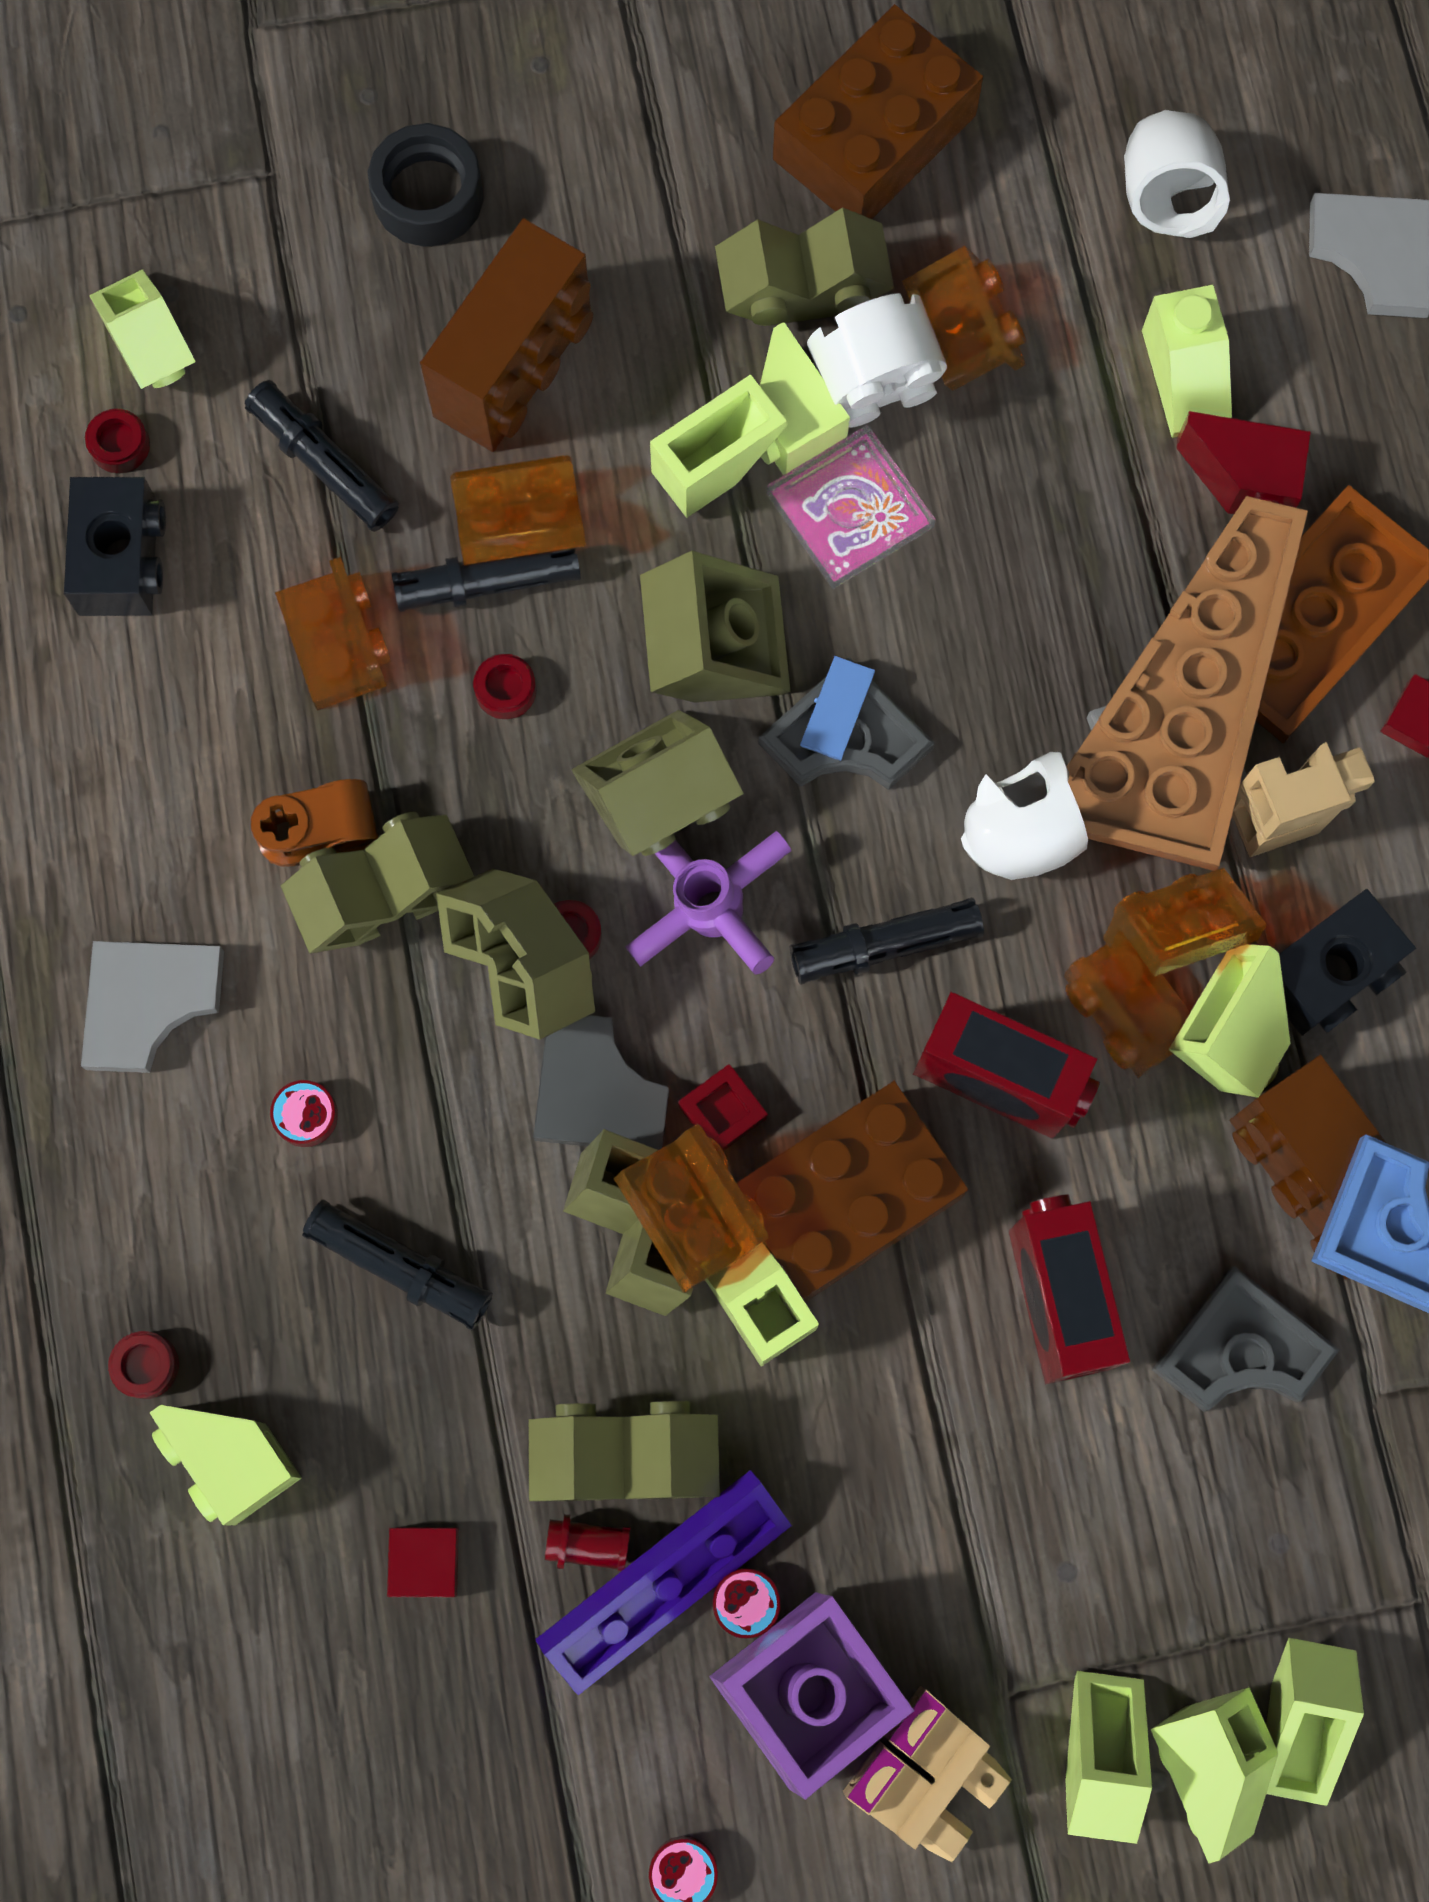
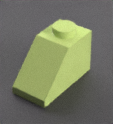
M143 269L89 295L141 389L151 384L154 388L172 384L185 374V367L196 362L162 295Z
M1208 285L1154 296L1142 328V333L1171 437H1178L1189 411L1232 418L1229 338L1214 286Z
M782 322L773 328L760 387L787 420V427L761 455V458L768 465L775 462L787 479L846 444L850 417L841 404H834L824 379L789 328Z
M749 375L651 440V472L685 517L688 518L734 487L787 427V420L752 375Z
M1231 943L1169 1048L1172 1053L1221 1092L1258 1098L1264 1088L1276 1077L1279 1063L1291 1044L1279 953L1271 946Z
M1288 1638L1271 1685L1266 1726L1279 1754L1266 1794L1325 1806L1328 1805L1364 1715L1356 1650Z
M1077 1671L1074 1680L1066 1768L1068 1835L1137 1844L1152 1791L1144 1679Z

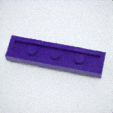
M749 1470L721 1492L720 1497H715L535 1640L545 1657L574 1692L580 1695L716 1587L725 1576L740 1568L792 1525L762 1483Z

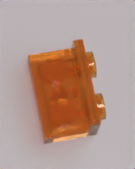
M963 246L902 281L910 302L912 294H917L921 297L947 364V369L941 377L945 386L954 391L1004 363H1007L1015 371L1026 365L1019 346L1027 342L1025 334L1014 313L1011 310L1007 312L1003 310L998 294L1005 291L996 267L989 258L981 261L966 246Z
M563 455L451 474L450 480L464 565L586 546L573 464L570 456Z
M341 556L329 560L333 573L275 592L310 695L317 710L386 687L387 684L380 666L391 662L380 628L376 627L367 630L361 611L372 606L360 572L347 575Z
M1221 868L1200 876L1196 874L1185 875L1176 880L1172 885L1149 893L1137 891L1126 896L1115 907L1114 916L1103 940L1111 950L1131 944L1155 977L1257 941L1267 924L1225 868Z
M1129 929L1088 957L1082 956L1070 965L1064 975L1069 983L1065 986L1067 996L1082 1016L1088 1018L1092 1015L1107 1035L1103 1038V1044L1107 1052L1121 1069L1126 1070L1130 1067L1139 1079L1174 1055L1169 1048L1188 1018L1190 1011Z
M698 1124L686 1130L676 1141L627 1167L614 1178L684 1293L746 1257L769 1238L767 1231L763 1227L764 1221L759 1207L752 1198L742 1193L728 1170V1162L724 1151L715 1140L707 1137L702 1127Z

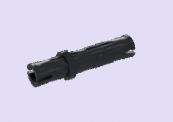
M272 380L263 381L251 391L245 400V409L250 414H253L279 439L278 446L285 455L290 458L297 457L330 491L335 493L367 524V528L371 531H378L390 522L398 511L399 507L397 505H399V502L391 498L322 431V422L313 413L304 414L277 388V385Z
M574 541L462 562L458 561V557L445 558V565L391 573L399 613L409 609L453 602L454 607L467 605L466 599L569 580H580V568L577 554H575Z
M971 897L951 903L950 905L893 918L874 925L859 927L857 923L843 926V932L816 940L791 944L789 946L795 975L798 978L799 984L802 985L822 977L852 970L856 975L869 972L871 965L882 963L883 961L913 955L959 941L980 938L984 935V926L978 904L976 905L975 899Z
M321 1200L315 1206L302 1231L304 1232L302 1234L304 1238L315 1241L351 1261L358 1267L408 1293L407 1301L414 1305L421 1306L423 1303H426L464 1324L471 1331L477 1327L492 1300V1292L484 1290L444 1268L445 1260L434 1254H431L428 1258L422 1256L382 1232L330 1205V1202L326 1200Z

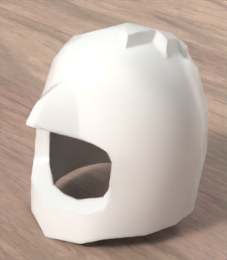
M1164 110L1139 121L1129 137L1124 155L1126 195L1132 213L1141 225L1155 233L1192 238L1213 232L1227 213L1230 201L1224 154L1216 134L1206 120L1191 113ZM1214 182L1216 183V188L1210 202L1195 213L1177 214L1174 211L1171 201L1172 196L1185 190L1209 187Z
M1049 752L1031 761L1022 771L997 783L987 774L984 776L978 786L976 800L969 806L964 821L965 832L961 837L964 849L979 867L994 875L1015 880L1039 876L1062 867L1087 849L1088 837L1085 824L1068 783L1069 771L1061 752Z

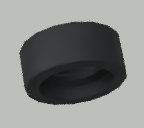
M431 123L408 125L388 135L373 152L367 172L374 210L384 228L402 242L422 247L447 244L464 235L478 219L484 201L478 157L468 141L452 129ZM436 161L448 164L457 170L461 179L460 191L450 202L436 209L420 211L407 208L398 203L392 195V181L403 169L416 162Z

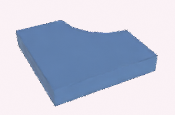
M1369 1135L1362 1136L1358 1141L1311 1262L1429 1313V1201L1426 1193L1429 1162Z

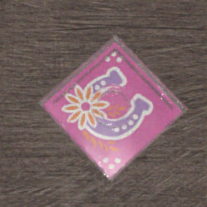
M869 425L864 426L768 484L766 489V495L832 589H835L934 528L936 520Z

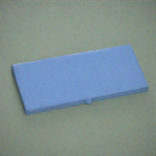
M834 656L820 695L814 699L816 705L800 743L801 747L840 761L842 760L875 674L874 669Z

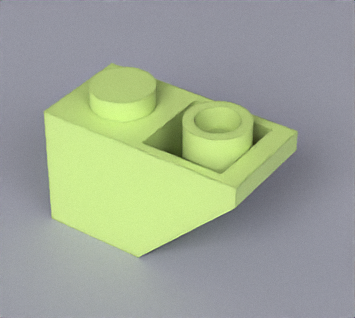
M742 1220L705 1244L698 1270L760 1366H763L816 1331L819 1326L818 1321L781 1265L745 1220Z
M160 1405L150 1412V1415L159 1427V1429L152 1433L154 1442L172 1466L182 1462L196 1483L188 1489L190 1497L209 1522L218 1517L222 1525H237L301 1479V1476L266 1423Z
M1249 1687L1185 1706L1151 1728V1732L1158 1745L1161 1761L1171 1775L1187 1812L1190 1828L1198 1838L1208 1863L1221 1860L1254 1835L1279 1754Z

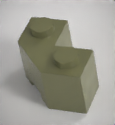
M843 207L799 235L757 219L715 246L726 312L746 318L761 326L834 317L856 305L878 298L894 289L882 223Z
M417 812L404 813L386 822L383 826L385 833L364 850L337 853L335 848H323L308 854L300 861L301 869L281 885V888L309 954L361 945L380 936L377 929L379 925L395 921L406 913L413 912L416 920L439 911L436 893L474 877L447 814L419 817Z
M490 869L436 893L444 953L488 966L495 1025L541 1040L595 1012L589 953L537 880L497 869Z
M603 1129L580 1155L563 1212L623 1234L605 1294L666 1316L691 1296L708 1234L696 1212L690 1214L672 1180L676 1177V1174L665 1153Z
M689 1401L651 1402L650 1415L630 1417L596 1416V1404H557L556 1417L528 1419L529 1501L720 1497L718 1415L690 1414Z

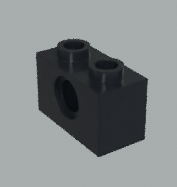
M70 477L64 595L79 616H152L153 594H161L163 589V567L160 557H155L156 537H163L165 534L166 512L163 500L155 498L145 477ZM120 539L130 540L129 545L122 552L114 555L105 554L107 548L113 542Z
M1367 888L1279 954L1287 1018L1301 1036L1318 1024L1328 1033L1358 1010L1351 1002L1354 996L1366 987H1369L1377 996L1407 973L1399 962L1412 953L1416 947ZM1326 955H1337L1348 963L1351 970V979L1349 981L1336 979L1329 973L1325 963Z

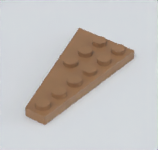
M1246 496L1207 554L1203 564L1185 591L1182 592L1170 610L1169 615L1155 636L1150 640L1079 750L1066 766L1069 771L1068 783L1079 806L1088 839L1216 871L1220 866L1308 513L1307 510Z

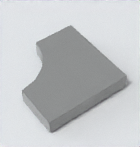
M1314 193L1310 202L1309 257L1332 262L1350 274L1364 294L1368 314L1427 318L1429 316V200Z
M93 941L81 1067L91 1071L150 1073L157 1048L172 1029L195 1016L219 1013L224 950L220 946Z

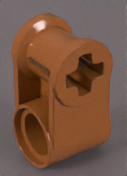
M360 779L337 780L317 788L269 797L254 809L251 816V830L262 855L270 863L280 867L297 865L308 854L323 848H335L337 853L364 850L379 838L368 786L364 780ZM288 822L290 825L288 830L289 838L284 841H277L275 836L278 832L277 825Z

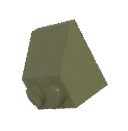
M696 551L685 553L640 575L650 689L652 693L697 703L776 696L790 692L779 577L777 575Z
M680 710L671 713L571 769L618 845L632 856L640 852L643 856H647L665 849L675 841V832L695 821L698 825H702L718 819L729 811L730 801L744 794L711 728Z

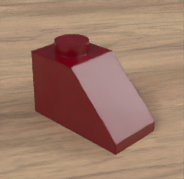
M1189 411L1178 435L1176 449L1228 514H1235L1246 496L1297 508L1302 499L1311 432Z

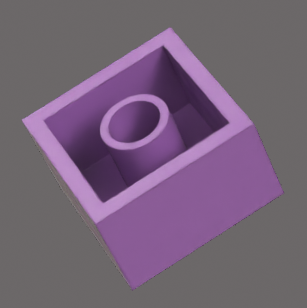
M817 1592L709 1676L789 1790L805 1800L914 1712L911 1705L833 1596Z

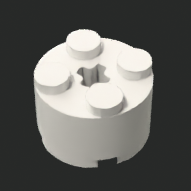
M901 293L878 297L856 305L835 316L838 329L824 337L821 327H819L807 341V346L816 369L824 379L834 404H841L850 417V428L873 421L881 414L879 407L901 400L903 407L908 408L930 400L937 394L933 383L947 369L945 358L921 297L917 294H912L910 304H904Z

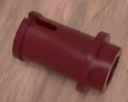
M564 1514L563 1521L550 1519L545 1560L558 1562L557 1569L564 1570V1563L618 1569V1571L625 1569L630 1527L617 1528L570 1522L571 1515Z

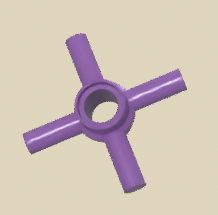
M775 831L725 869L719 863L712 860L701 859L693 861L675 839L668 847L655 853L675 878L673 884L675 909L626 945L625 948L641 967L691 928L705 937L723 936L754 974L763 973L772 965L774 957L741 919L743 914L742 889L792 851L785 839ZM720 892L714 902L705 906H697L698 901L707 893Z

